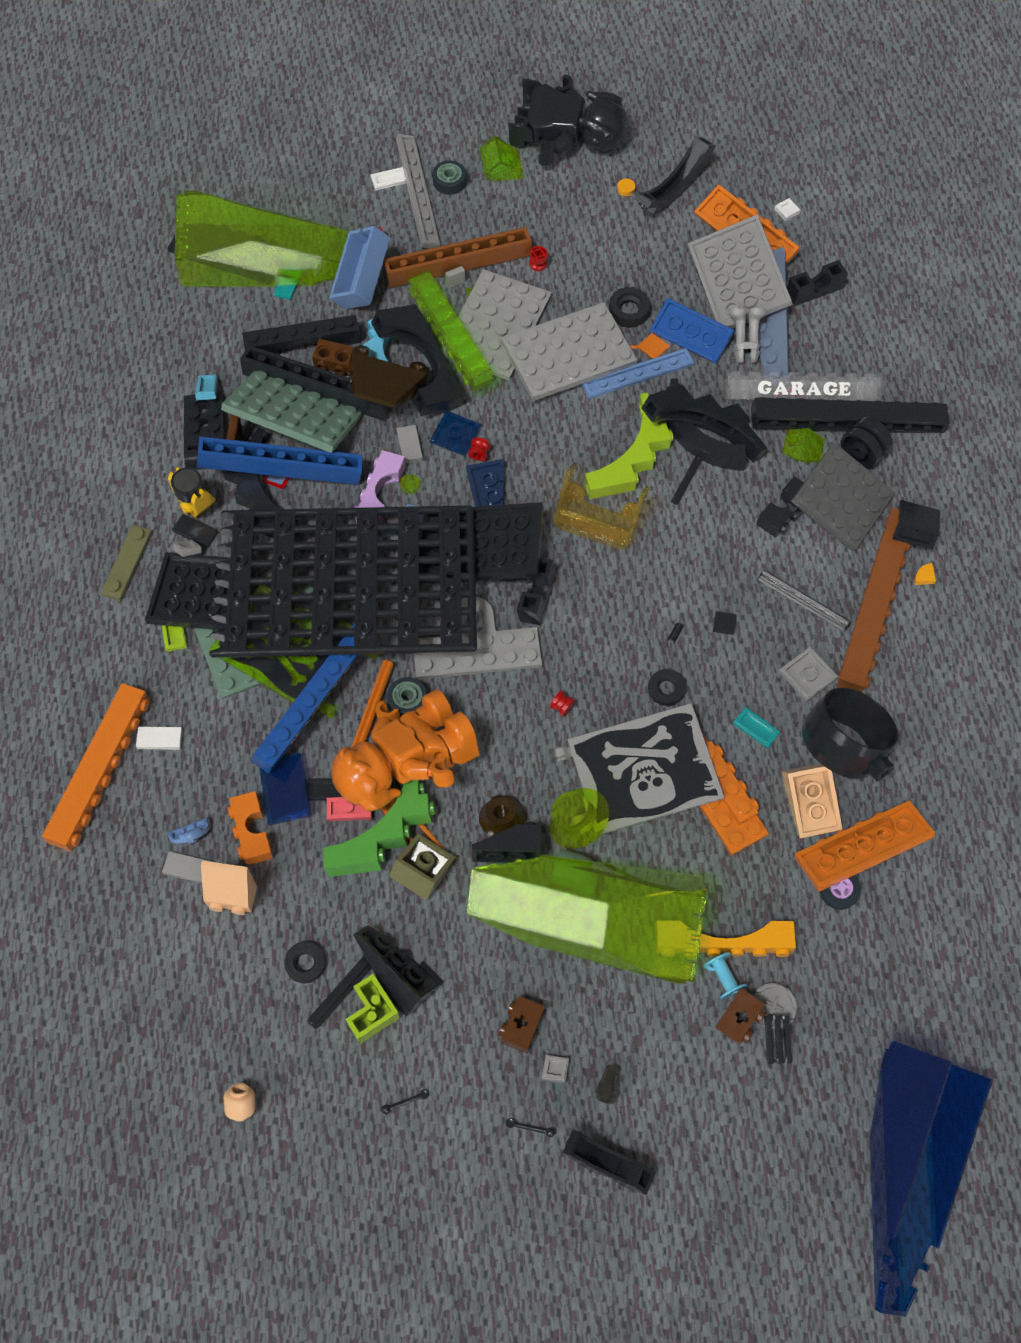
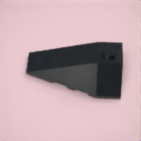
M367 925L353 935L387 996L406 1017L420 1007L444 983L428 965L422 961L418 964L409 957V952L406 950L401 952L393 947L390 939L371 926Z

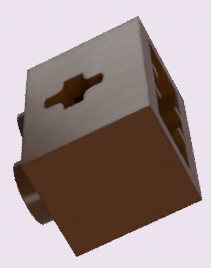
M741 988L715 1028L738 1045H741L742 1042L747 1044L754 1033L751 1030L755 1022L760 1024L767 1012L764 1009L766 1006ZM747 1013L748 1022L743 1021L739 1024L737 1015Z
M518 996L516 1002L512 1000L507 1014L511 1015L508 1023L503 1022L498 1036L502 1037L501 1044L527 1054L545 1006ZM523 1019L525 1026H522L521 1029L517 1028L516 1022Z

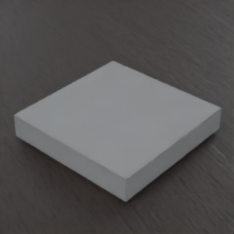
M811 647L778 671L806 702L839 677Z

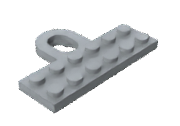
M476 597V611L479 619L484 624L483 629L477 632V650L474 652L414 653L416 679L542 667L537 627L496 631L491 605L483 598ZM468 598L461 599L462 607H468ZM462 616V625L467 620V616ZM462 634V643H469V634ZM441 636L419 638V644H441Z

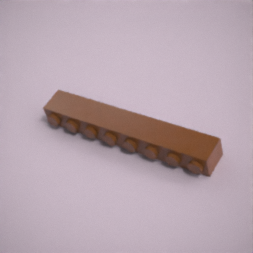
M527 227L395 256L383 260L384 274L389 288L445 276L446 272L460 266L467 271L528 257L532 240Z

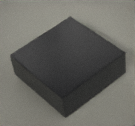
M716 611L713 632L733 635L736 614Z

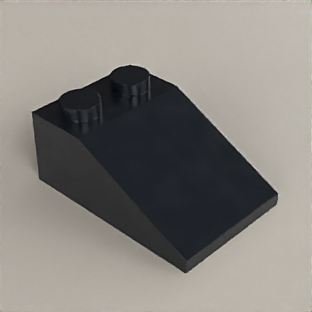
M524 822L472 844V862L539 864L541 825H536L534 822Z

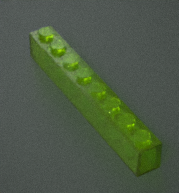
M429 270L409 279L410 288L408 290L411 297L417 299L415 300L420 311H424L423 315L426 322H431L430 326L434 335H439L438 340L442 348L446 347L449 359L455 361L453 364L456 371L463 374L461 377L466 386L469 385L474 392L493 383L494 380L490 367Z

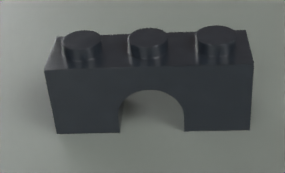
M838 260L823 265L821 272L812 279L807 272L790 277L787 290L792 303L795 306L843 289L848 273Z
M794 476L783 488L780 499L788 506L782 508L771 502L759 515L756 525L775 538L780 533L783 535L790 526L789 522L791 520L795 522L801 514V509L791 500L804 482Z
M540 558L539 577L529 578L527 592H522L517 607L520 622L540 625L556 573L553 560Z

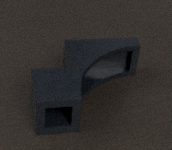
M573 1129L563 1150L565 1155L587 1170L611 1178L621 1186L647 1195L655 1175V1171L646 1164L615 1152Z

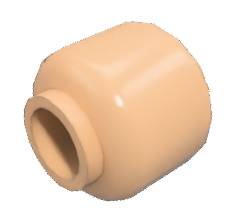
M236 1083L225 1091L223 1097L224 1112L228 1118L235 1121H244L254 1114L256 1108L255 1092L251 1087L244 1083Z

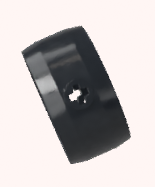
M850 688L831 689L818 700L807 715L802 727L804 743L812 756L830 771L851 779H862L871 775L876 781H880L889 775L894 769V765L889 761L888 756L892 753L898 740V730L890 714L871 697ZM832 720L856 731L867 746L849 738Z

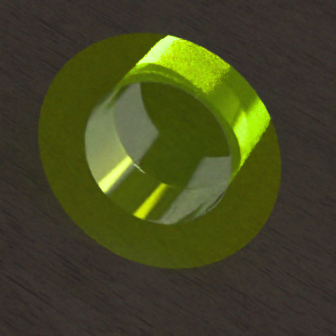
M579 788L561 794L552 805V818L548 828L550 836L558 845L570 849L581 848L595 841L604 831L609 819V807L604 796L596 790L589 788Z

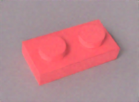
M343 797L327 798V822L372 820V811L368 812L360 805H354Z

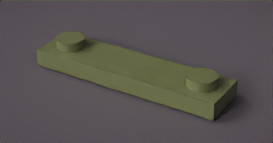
M136 525L131 526L100 593L101 596L118 601L122 600L152 535L150 529Z

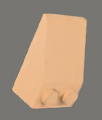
M821 763L782 771L786 794L799 838L842 830L832 771Z
M202 861L203 900L209 909L216 912L229 909L237 915H245V912L251 913L257 885L248 867Z

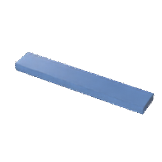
M687 348L638 363L581 385L588 399L694 366V361Z

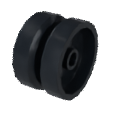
M871 417L859 419L852 429H849L840 440L841 448L865 468L874 467L881 457L893 446V439L887 428Z

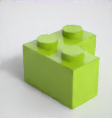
M374 974L353 986L356 995L364 1007L345 1019L359 1044H362L400 1018L398 1011Z

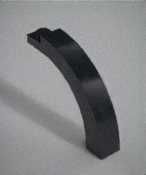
M694 137L689 149L673 172L654 189L637 192L634 199L639 202L642 208L652 214L665 210L694 182L712 155L716 145L703 137Z
M670 379V384L666 386V390L679 386L678 379ZM665 420L669 430L673 433V437L693 456L698 455L702 457V461L713 466L744 471L746 464L745 444H731L716 440L701 432L690 422Z

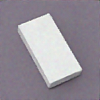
M403 167L370 175L375 190L406 183Z
M138 727L136 748L181 750L183 729L182 727Z

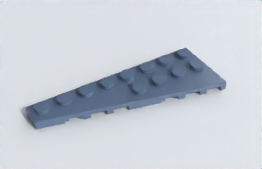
M783 246L772 252L784 283L787 285L786 253ZM787 307L765 315L759 321L758 340L760 344V358L768 382H771L770 388H777L780 382H783V385L789 383Z

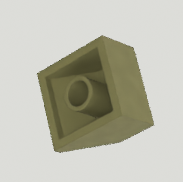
M417 834L396 859L389 877L425 900H428L450 868L455 856L420 834Z

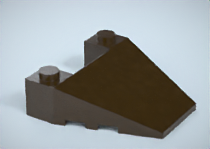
M364 345L355 346L352 350L347 374L350 376L349 381L352 383L351 388L354 397L393 408L404 403L406 398L409 400L413 399L418 389L426 387L430 367H427L426 364L416 361L411 362L409 367L377 359L373 357L374 351Z

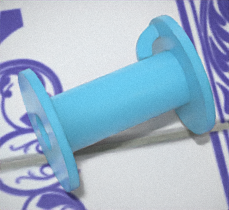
M730 952L715 957L703 966L709 971H715L726 991L720 997L721 1000L737 994L741 988L745 989L748 987L747 983L738 985L725 961L731 956Z

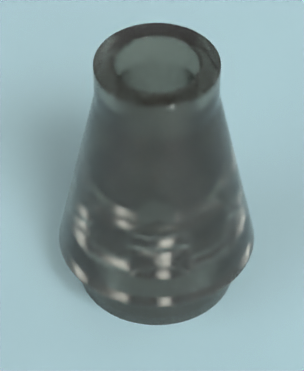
M606 1066L605 1072L595 1090L597 1094L596 1099L602 1103L614 1104L615 1099L618 1098L620 1070L617 1067Z

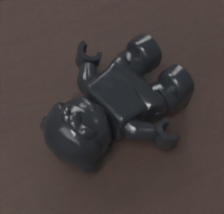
M569 75L562 76L563 87L557 86L555 88L548 84H541L538 80L523 78V106L517 107V115L514 117L515 123H508L509 143L511 146L517 147L525 146L526 142L539 144V151L541 153L538 155L541 166L553 163L554 153L559 154L568 151L570 148L577 147L581 134L583 142L587 147L596 148L602 154L609 153L622 141L627 128V114L623 108L621 97L609 92L587 91L586 96L592 103L589 104L585 111V99L573 89V79Z

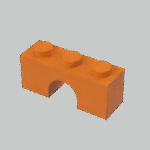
M256 791L229 798L231 806L227 808L230 819L235 820L236 826L232 827L235 840L239 839L241 846L237 847L240 860L244 859L246 865H251L272 859L273 856L266 832L253 834L248 831L251 822L263 818Z

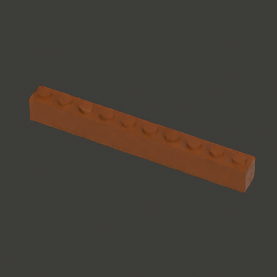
M891 508L887 517L835 687L850 688L862 692L863 689L867 690L871 678L867 676L869 671H873L876 660L873 659L874 653L877 654L881 646V642L878 639L879 636H883L886 629V624H883L885 618L888 619L892 609L888 605L895 598L897 590L894 589V585H898L902 573H899V569L904 567L907 556L903 555L905 551L908 552L911 545L910 543L892 539L898 522L899 509Z

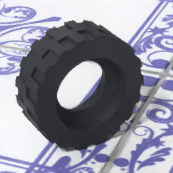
M624 287L615 291L610 297L608 309L618 325L635 328L642 325L648 319L650 299L639 288ZM625 301H632L638 305V311L633 314L624 313L621 311L620 305Z

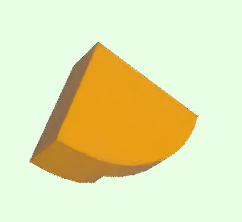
M926 564L918 570L914 579L915 585L935 584L936 577L933 564Z

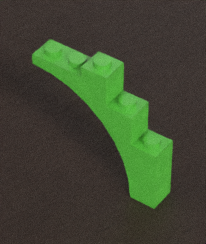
M412 780L405 783L401 790V795L397 798L394 805L372 828L344 843L324 847V869L327 875L334 877L382 870L381 862H385L384 849L407 847V838H410L409 826L432 823V815L435 814L434 801H430L428 794H425L424 783H421V780Z

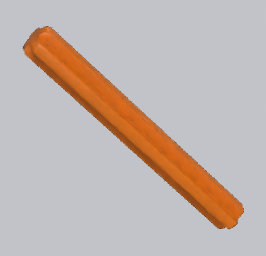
M384 660L382 662L351 748L359 742H367L376 717L375 707L383 698L394 668L392 661Z

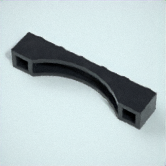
M356 315L242 332L245 350L250 345L274 354L294 345L318 343L319 339L344 345L361 343Z

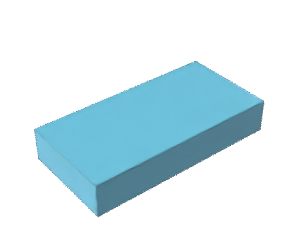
M218 375L198 376L195 393L196 400L216 399Z

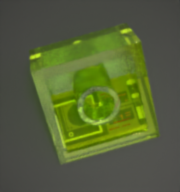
M495 135L480 147L483 172L488 179L497 182L525 178L520 153L517 149Z

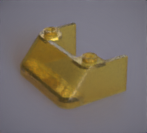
M573 462L566 470L553 517L555 526L561 530L617 549L626 548L632 540L642 515L650 487L646 486L638 503H626L620 514L584 502L585 490L583 486L573 482L578 464Z

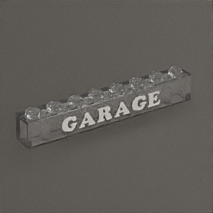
M733 371L730 372V375L724 376V400H754V398L783 397L786 399L881 401L882 377H876V374L873 373L864 374V377H857V373H845V377H838V373H826V376H818V373H807V376H799V372H788L787 376H780V372H768V376H761V372H749V375H742V372Z

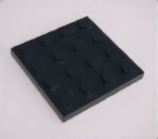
M165 552L145 617L146 623L212 630L224 629L226 624L214 621L212 615L226 611L227 606L215 603L213 598L228 593V588L216 585L215 580L229 575L230 571L217 568L216 563L230 557L195 554L182 557L178 553Z

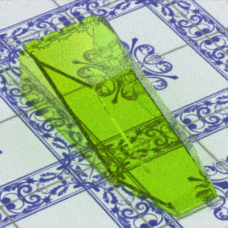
M184 190V194H177L175 257L178 258H175L181 286L276 287L296 285L298 287L315 286L317 282L328 279L332 281L336 277L350 230L196 190Z
M540 855L538 858L528 860L519 859L512 863L501 865L497 863L472 868L467 915L537 947L668 982L685 984V981L694 982L697 963L690 959H698L700 940L692 938V936H701L704 918L695 915V913L704 914L706 896L704 895H706L707 890L703 876Z

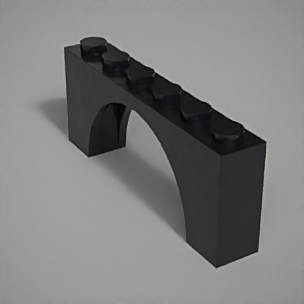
M417 305L377 310L371 324L378 337L395 338L413 345L423 353L431 365L433 382L426 387L418 389L412 400L420 416L461 407L467 397L465 391L459 384L455 373H453L447 358L442 353L438 342H436L430 327H428Z

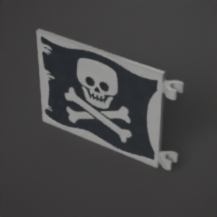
M692 703L568 739L569 747L555 749L558 762L573 757L591 814L590 819L577 821L580 833L595 829L597 836L725 798Z

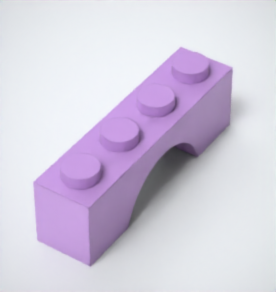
M382 450L380 456L376 457L374 461L373 473L368 475V485L361 492V502L355 508L385 507L377 499V494L383 486L400 481L405 469V456ZM378 515V524L383 523L385 515Z

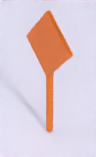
M653 333L639 345H629L631 349H640L652 359L659 357L670 347L669 344Z

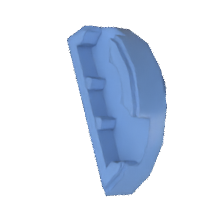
M207 817L169 831L167 835L172 843H194L210 830V818Z

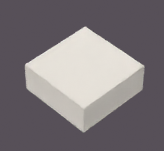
M790 198L775 205L774 208L784 221L800 213V209Z

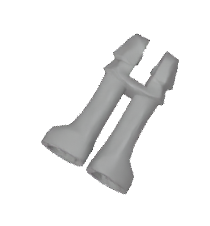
M766 308L748 309L749 342L745 341L746 309L729 310V315L735 320L736 345H734L736 351L734 353L738 363H743L744 349H751V363L757 362L760 354L758 340L759 321L765 316Z

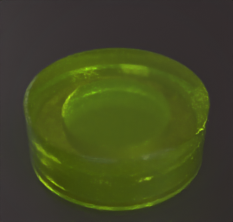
M413 474L403 476L400 480L401 490L405 494L416 493L420 488L419 478Z

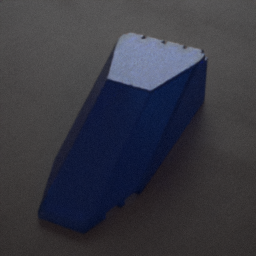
M896 1041L891 1042L889 1049L886 1048L881 1063L870 1133L874 1292L876 1311L882 1314L906 1317L918 1292L916 1288L911 1286L919 1269L928 1272L930 1266L923 1263V1260L930 1246L932 1245L939 1249L993 1079L953 1065V1062Z

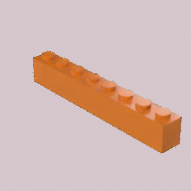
M121 683L41 836L46 843L70 852L73 847L79 844L81 840L80 833L83 827H87L90 823L92 809L99 805L101 801L100 794L103 788L108 787L110 784V774L113 768L116 769L121 761L120 755L123 749L128 748L132 731L138 729L140 724L139 718L142 712H146L149 707L150 701L145 691Z

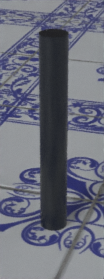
M695 456L671 503L678 505L698 469L702 457Z

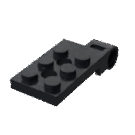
M218 392L216 399L196 400V395H184V462L186 468L206 469L197 467L199 436L225 439L224 411L221 410L222 403L224 402L223 392ZM203 409H208L206 412H200ZM204 423H207V424H208V425L205 426V427H201V426H200V425H202V424H204Z

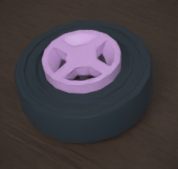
M851 876L820 891V895L829 907L844 910L856 904L860 897L861 887L858 879L855 876Z

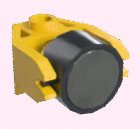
M177 467L174 474L172 472L169 473V484L180 502V508L185 514L190 513L196 518L216 501L204 488L202 477L194 468Z

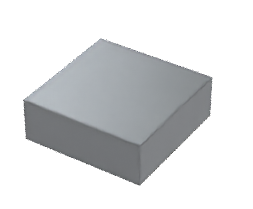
M462 266L445 273V282L448 288L465 282V270Z
M192 539L173 544L174 551L182 557L201 553V546Z
M546 1055L542 1080L566 1084L569 1058Z

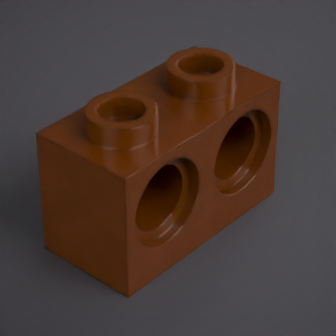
M319 339L312 355L313 366L342 376L348 375L347 371L354 347Z

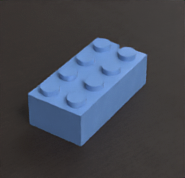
M376 226L366 227L363 230L349 231L329 299L344 309L371 304L374 290L378 283L379 273L383 266L385 253L388 249L389 236Z

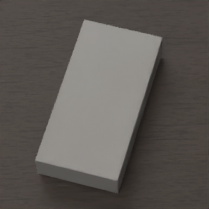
M416 425L396 428L401 455L405 456V463L423 461Z
M169 851L162 873L202 883L201 862L208 860Z

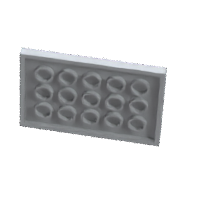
M758 214L688 243L717 322L733 329L736 328L735 320L729 315L730 309H746V323H748V309L766 308L765 315L793 305Z
M483 269L441 348L442 353L448 360L510 381L515 367L501 343V337L536 326L552 296V292Z
M604 302L501 337V343L532 401L637 364V358Z

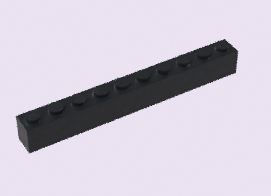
M759 397L754 398L751 407L752 428L848 431L863 417H871L878 420L890 433H944L950 424L947 404L937 402H882Z

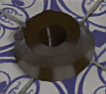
M492 796L491 800L482 807L479 813L480 826L490 836L515 825L523 824L525 821L523 807L512 796Z

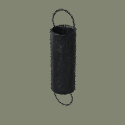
M680 622L676 623L668 639L675 643L684 625Z

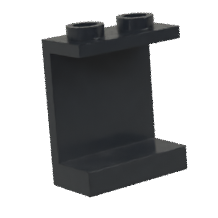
M900 500L897 508L899 509L898 522L892 539L933 550L939 535L940 510Z

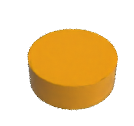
M631 179L620 180L617 185L618 193L622 196L632 195L635 192L634 181Z

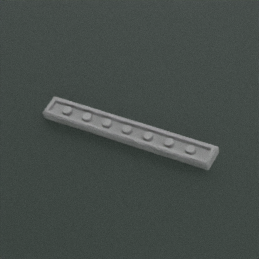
M397 134L396 141L421 248L431 249L439 247V236L415 137Z

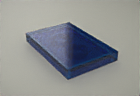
M301 753L281 757L269 774L259 767L269 826L312 816Z

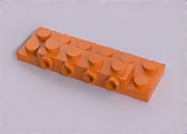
M719 184L694 211L697 217L716 232L758 214L771 250L773 251L784 246L786 265L800 251V247L787 238L783 230L780 228L777 230L769 219L760 217L756 209L747 207L743 199L740 197L736 198Z
M703 734L725 798L699 807L732 856L767 837L769 832L757 816L759 813L757 811L759 809L757 801L754 798L748 797L745 783L742 780L738 781L736 779L733 765L730 762L726 763L722 758L723 751L718 744L714 745L712 741L709 742Z
M909 800L885 812H879L866 821H859L851 828L842 829L827 839H820L816 844L795 853L794 858L817 891L820 892L934 838L935 831Z

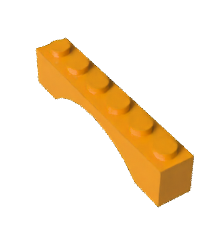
M657 920L655 924L656 952H661L662 956H674L675 952H684L685 956H697L698 953H707V956L715 957L721 955V953L730 952L733 957L743 956L744 953H753L755 957L767 956V953H776L777 957H787L796 949L794 921H770L763 928L752 934L726 939L701 934L689 928L680 920Z

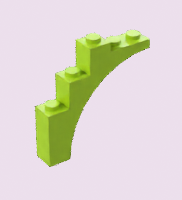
M648 392L640 394L641 428L631 447L613 463L599 470L585 473L584 484L589 500L634 491L636 483L639 482L637 472L653 469V464L656 462L655 451L670 449L673 433L671 430H668L667 424H660V421L652 423L641 409L649 396Z

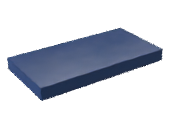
M669 298L665 301L649 330L651 333L684 349L687 348L688 351L714 364L718 362L734 334L733 329Z

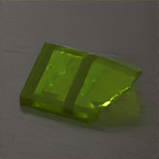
M809 428L787 430L782 453L794 460L817 463L822 457L825 438Z

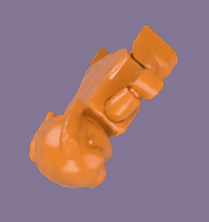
M438 689L423 696L422 706L414 711L404 713L401 717L399 709L388 712L386 702L380 701L375 707L378 721L371 731L374 745L364 741L359 742L352 748L345 746L340 749L333 760L331 775L336 790L344 799L354 805H360L368 812L376 811L401 795L399 789H389L392 784V775L401 784L412 780H429L432 777L434 784L438 787L452 786L454 775L453 771L449 770V768H452L455 763L465 764L479 756L476 735L470 721L462 712L452 714L448 700ZM440 726H445V729L436 732L434 731L437 730Z

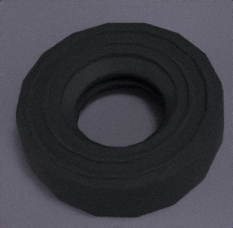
M659 670L649 680V696L659 705H676L685 695L686 684L684 678L674 670ZM663 681H669L673 683L675 691L672 694H663L659 690V684Z
M308 941L299 942L293 945L286 953L284 959L285 970L288 976L295 982L302 984L311 983L323 974L326 958L322 949L315 943ZM303 954L311 955L314 959L312 968L307 971H302L296 966L297 959Z

